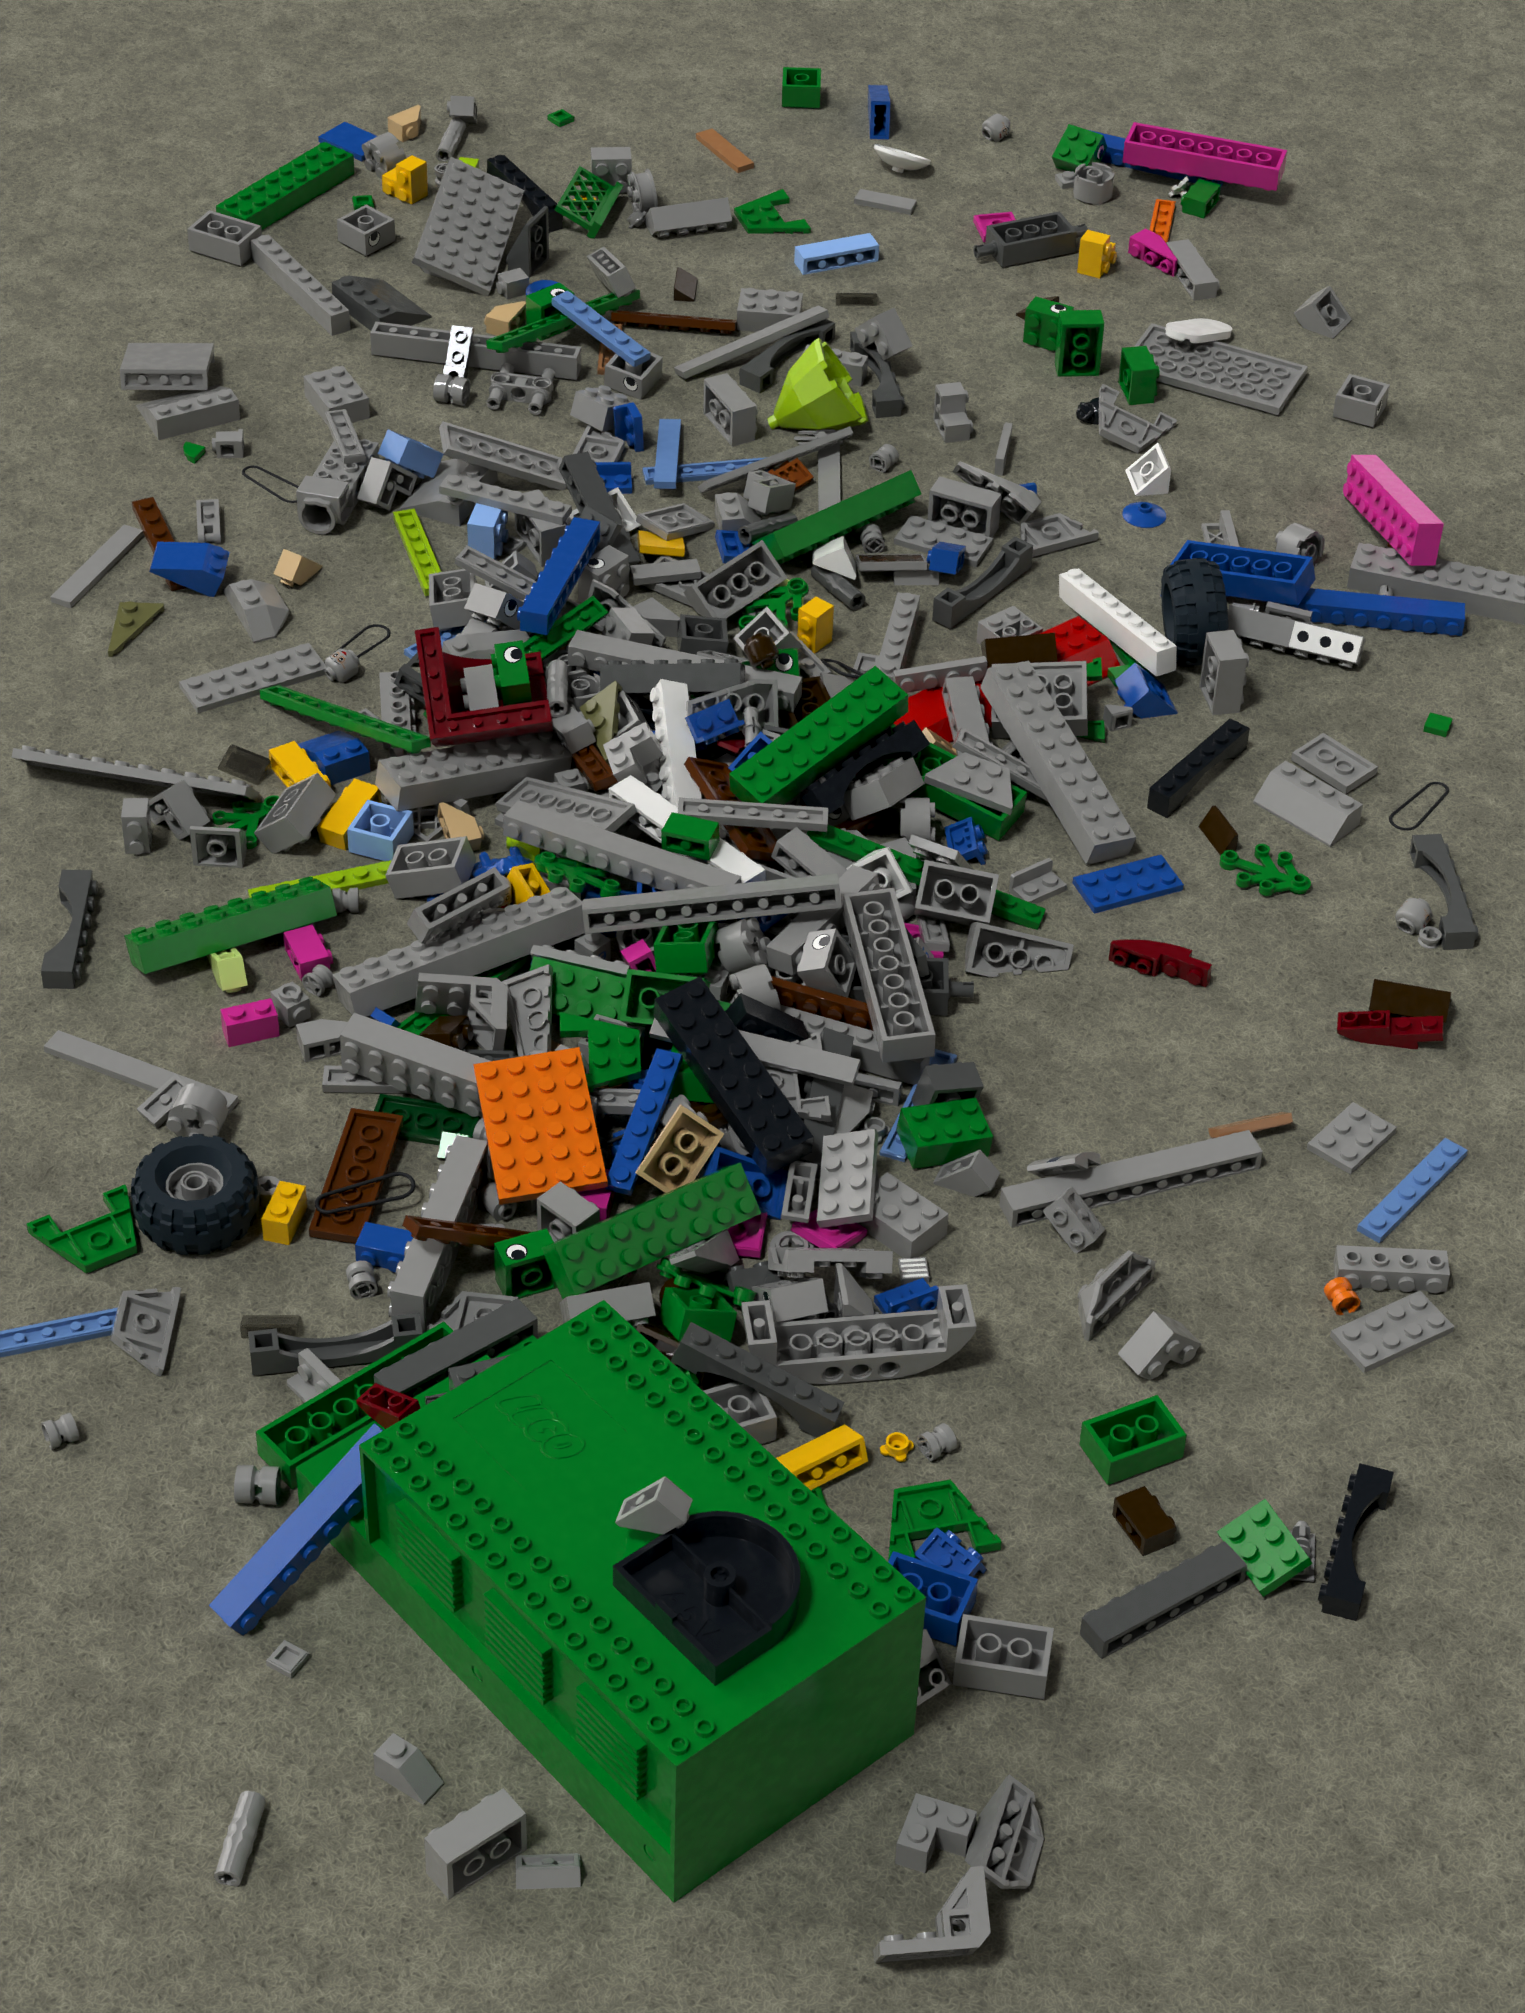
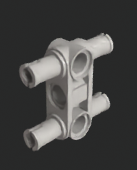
M504 363L501 366L500 372L491 375L490 395L486 401L490 409H498L501 400L530 403L528 406L529 412L533 415H538L541 413L543 405L552 400L553 380L556 373L550 368L544 369L541 377L513 374V365Z

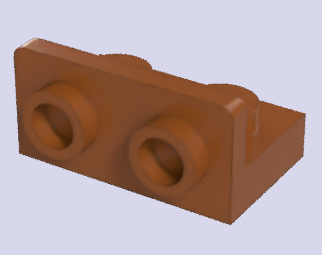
M798 458L791 462L785 461L775 471L773 469L768 471L770 474L796 483L795 491L810 483L814 478Z

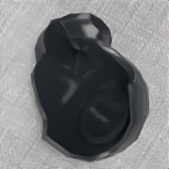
M1099 397L1092 399L1090 402H1080L1076 411V416L1079 420L1094 425L1099 424Z

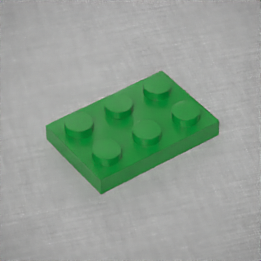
M1266 1499L1217 1531L1222 1541H1225L1247 1564L1246 1574L1262 1597L1313 1564Z

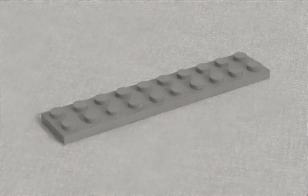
M22 745V749L13 748L11 757L28 765L163 787H171L184 779L194 792L255 802L259 799V792L252 789L253 785L246 784L245 781L232 779V782L229 783V781H225L221 777L208 776V779L199 776L200 774L185 772L183 776V774L177 773L176 770L162 768L160 772V770L153 769L152 766L138 764L137 768L124 761L115 760V763H112L104 758L92 757L88 759L84 758L83 755L69 753L67 757V755L60 754L59 751L45 749L44 752L37 750L35 747Z

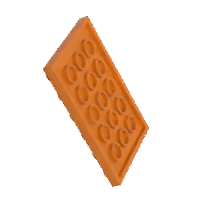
M580 1047L473 1064L499 1205L537 1199L560 1181L577 1192L608 1187Z

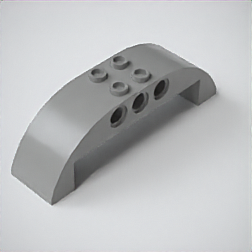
M967 1284L939 1286L937 1310L777 1323L773 1321L770 1300L741 1302L750 1353L811 1384L883 1380L920 1373L948 1360L960 1351L972 1338L977 1327Z

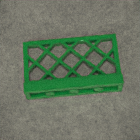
M579 166L554 210L587 229L589 232L586 236L594 239L624 185L616 182L613 186ZM575 186H580L582 190H577ZM587 186H591L593 190H588ZM570 196H574L576 200H571ZM581 196H586L587 200H583ZM592 196H597L599 200H594ZM563 206H569L570 210L564 208ZM575 206H580L582 210H577ZM587 206H591L594 211L588 210ZM581 216H586L588 221L584 220Z

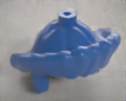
M517 846L510 847L511 856L506 858H493L490 860L486 852H481L479 855L480 861L474 864L471 874L475 878L496 867L498 872L507 878L512 867L529 863L534 864V862L523 857Z

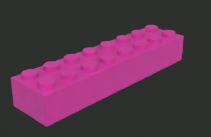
M1134 122L1124 142L1123 163H1128L1132 166H1144L1149 169L1165 170L1170 173L1198 176L1208 180H1220L1229 184L1236 183L1246 187L1263 188L1267 191H1277L1285 171L1287 150Z
M1351 455V460L1347 465V481L1343 486L1344 496L1410 566H1435L1444 523L1377 455Z

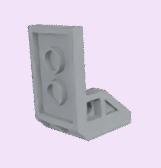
M419 973L415 1012L450 1014L452 1016L466 1015L469 1017V1023L473 1027L472 1039L482 1050H504L508 987L498 978Z
M984 1866L970 1867L962 1876L935 1917L936 1932L917 1933L916 1937L909 1940H904L902 1934L884 1936V1940H881L873 1949L874 1963L972 1955L991 1933ZM953 1926H957L960 1931L955 1932Z

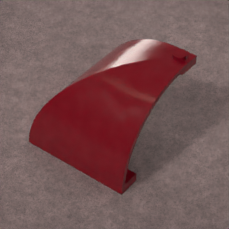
M439 627L415 630L431 743L435 747L553 731L540 652L525 654L532 702L503 706V701L498 700L499 707L470 711V709L465 710L463 695H467V692L462 693L460 679L465 678L463 668L492 664L491 659L466 658L442 652Z

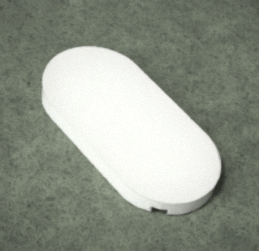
M1203 318L1169 322L1165 328V334L1168 337L1178 341L1188 339L1191 343L1228 339L1232 332V327L1228 324Z

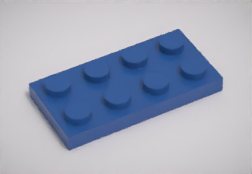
M1162 855L1073 877L1072 881L1094 914L1183 891L1184 886Z

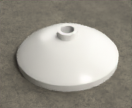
M879 144L874 145L877 155L882 161L893 166L892 170L903 173L904 169L918 170L927 167L931 162L927 158Z

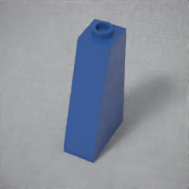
M868 85L870 139H889L890 97L887 85Z

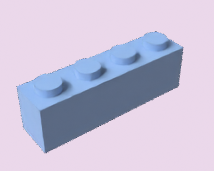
M871 233L795 246L794 263L801 273L806 275L876 262L879 258V244Z

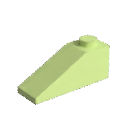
M235 947L207 955L217 984L222 991L226 990L227 993L240 991L243 986H248L243 957Z

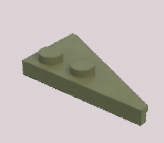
M120 602L108 648V657H113L124 649L123 645L136 638L143 631L144 627L149 626L153 622L152 619L158 613H163L164 603Z
M616 680L579 707L586 720L590 719L596 729V732L593 734L597 746L608 765L610 764L603 744L609 742L618 734L620 704L617 702L618 692L622 691V687Z

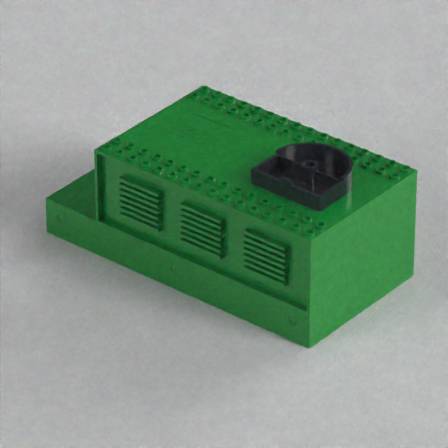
M602 1300L537 1339L532 1335L494 1357L510 1355L451 1391L449 1389V1377L418 1394L413 1398L419 1401L420 1409L387 1429L374 1420L296 1467L298 1499L300 1505L374 1423L383 1429L382 1432L359 1445L363 1493L362 1509L342 1528L340 1534L329 1543L670 1900L675 1903L914 1735L926 1596L605 1300ZM486 1354L478 1360L474 1361L473 1363L488 1360L491 1358ZM446 1393L426 1405L425 1396ZM665 1476L693 1499L688 1511L689 1518L681 1528H674L665 1534L619 1527L615 1523L624 1499Z

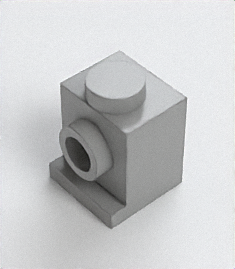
M243 429L216 432V438H212V451H216L217 458H243Z

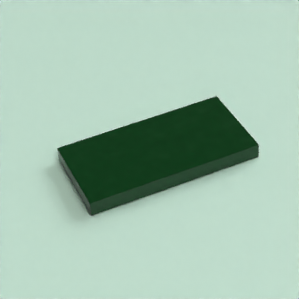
M380 1094L374 1109L376 1112L403 1115L404 1123L398 1138L399 1140L439 1146L442 1131L469 1135L470 1138H473L475 1126L481 1119L479 1116L473 1117L460 1110L447 1108L437 1102Z

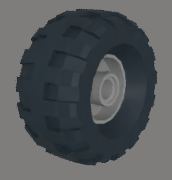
M1205 558L1178 560L1174 564L1165 567L1161 579V606L1165 637L1177 646L1176 663H1183L1184 666L1202 665L1206 633L1226 631L1229 628L1223 576L1220 567L1214 561H1207Z
M192 1134L189 1137L178 1136L171 1138V1141L165 1144L160 1143L152 1149V1153L143 1157L136 1168L135 1178H132L131 1197L135 1220L138 1221L139 1229L149 1240L166 1251L170 1249L175 1250L176 1254L189 1255V1253H199V1255L210 1254V1251L220 1249L221 1251L230 1247L231 1242L240 1240L247 1233L259 1212L260 1189L253 1161L249 1160L246 1153L239 1146L232 1142L229 1144L225 1138L215 1135L207 1137L204 1134Z

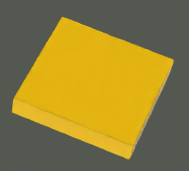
M638 530L639 553L684 557L685 546L683 537L666 541L651 531Z

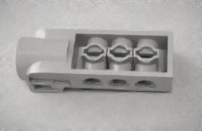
M367 439L359 440L364 450L366 461L344 464L333 441L313 476L306 475L296 491L298 518L305 529L314 534H326L331 532L336 524L344 525L359 501L357 496L371 457L379 459L378 442H372Z

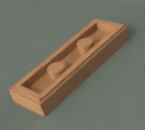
M1279 1112L1208 1128L1211 1138H1217L1247 1130L1256 1132L1291 1124L1293 1119L1291 1113Z

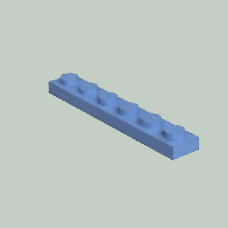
M568 290L552 298V306L633 367L650 360L651 352Z
M1444 1138L1358 1224L1357 1231L1381 1243L1467 1156L1468 1150Z

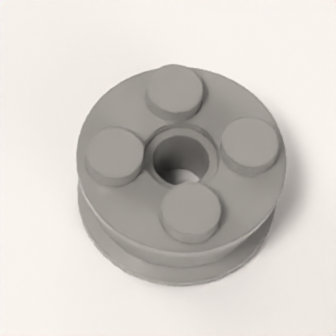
M645 169V172L638 174L630 172L627 175L629 184L627 194L629 199L632 198L633 212L637 209L643 212L649 211L650 208L658 207L657 193L651 171Z

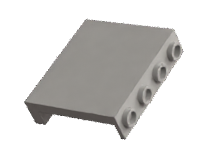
M128 343L120 367L121 390H208V371L210 364L215 363L214 343Z

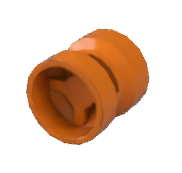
M1346 1277L1334 1278L1324 1287V1293L1327 1299L1332 1302V1307L1337 1315H1344L1340 1309L1344 1307L1347 1308L1349 1313L1355 1312L1361 1303L1356 1292L1352 1291L1353 1287Z

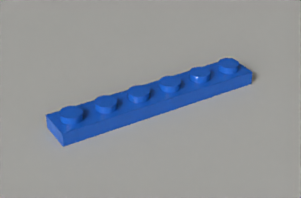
M656 1049L608 1173V1187H605L606 1190L632 1195L639 1177L635 1172L651 1146L683 1062L682 1054Z

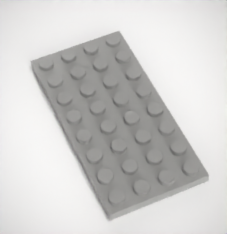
M450 157L412 263L481 295L488 296L524 190L468 165L461 160Z
M1151 323L1134 346H1147L1150 354H1153L1155 365H1158L1160 370V376L1156 379L1158 382L1279 415L1307 374L1308 368L1305 365L1218 341L1191 343L1188 339L1178 341L1165 334L1166 327Z

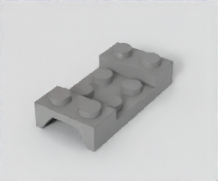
M769 1247L768 1270L777 1271V1276L804 1278V1272L814 1273V1266L831 1267V1265L836 1266V1263H842L847 1271H854L855 1277L882 1279V1273H892L893 1251H874V1249Z

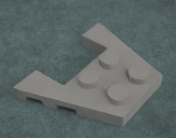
M1102 384L1099 390L1100 436L1138 454L1175 426L1177 420L1162 412L1159 413L1155 423L1152 424L1115 406L1114 403L1120 392Z
M820 1032L810 1034V1038L799 1042V1040L791 1042L822 1050ZM763 1065L800 1118L825 1122L832 1121L829 1096L800 1099L797 1073Z

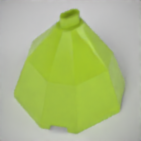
M820 338L814 340L788 371L774 409V415L767 418L772 430L779 426L807 431L839 430L868 422L863 398L859 392L853 393L848 384L853 380L827 342H822Z

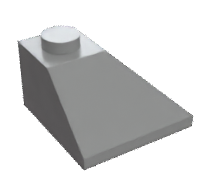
M190 826L193 865L243 868L247 852L246 831L237 828Z
M836 1263L834 1304L838 1309L837 1318L879 1314V1312H874L872 1300L843 1264Z

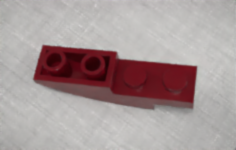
M1124 939L1112 940L1110 943L1109 961L1114 962L1118 966H1126L1137 970L1141 974H1148L1154 977L1160 971L1168 976H1175L1193 985L1207 987L1210 982L1212 964L1192 958V950L1150 940Z
M1390 1010L1338 1012L1337 1034L1360 1043L1418 1049V1042L1443 1041L1444 1019L1443 1016L1391 1018Z
M377 1383L356 1400L357 1405L385 1429L420 1409L417 1399Z

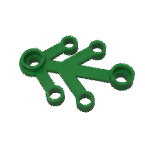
M793 578L788 582L787 586L773 587L761 595L759 599L744 606L743 612L751 614L756 611V608L768 607L773 613L776 612V616L788 628L786 604L793 599V607L790 610L791 619L798 621L797 613L799 608L802 607V597L806 596L809 592L808 584L801 578ZM772 595H782L779 598H772ZM752 615L741 617L739 619L740 631L755 617Z
M269 796L265 798L264 803L235 801L232 804L233 813L216 811L212 815L213 823L223 825L226 822H236L227 828L242 830L247 828V849H253L258 844L254 832L258 828L259 821L266 817L279 796ZM247 811H256L253 814L246 813Z
M1266 844L1256 845L1254 856L1261 861L1263 866L1240 859L1237 852L1233 850H1226L1220 856L1219 865L1225 870L1231 871L1241 868L1255 873L1256 875H1250L1247 872H1239L1236 877V885L1241 888H1247L1250 885L1259 884V893L1261 895L1270 896L1273 893L1287 890L1294 894H1304L1311 887L1310 879L1296 871L1292 864L1293 856L1289 852L1284 851L1278 854L1277 864L1284 868L1286 874L1279 872L1269 856L1270 847ZM1276 880V881H1279L1280 883H1275V884H1274L1272 881Z
M547 851L535 856L536 869L547 873L548 881L552 883H562L563 876L565 875L569 883V890L572 892L582 893L586 882L600 888L601 897L620 896L621 887L618 881L614 879L602 881L591 876L607 877L610 874L608 871L596 867H588L587 864L570 858H557L554 853Z
M663 1257L661 1262L656 1265V1268L661 1270V1276L666 1278L675 1277L674 1284L689 1289L691 1282H693L694 1285L700 1287L699 1294L714 1298L716 1291H719L724 1297L731 1299L734 1297L733 1303L741 1306V1302L754 1301L757 1292L741 1286H735L734 1291L729 1290L728 1285L713 1282L710 1278L686 1272L681 1267L671 1265L668 1258Z

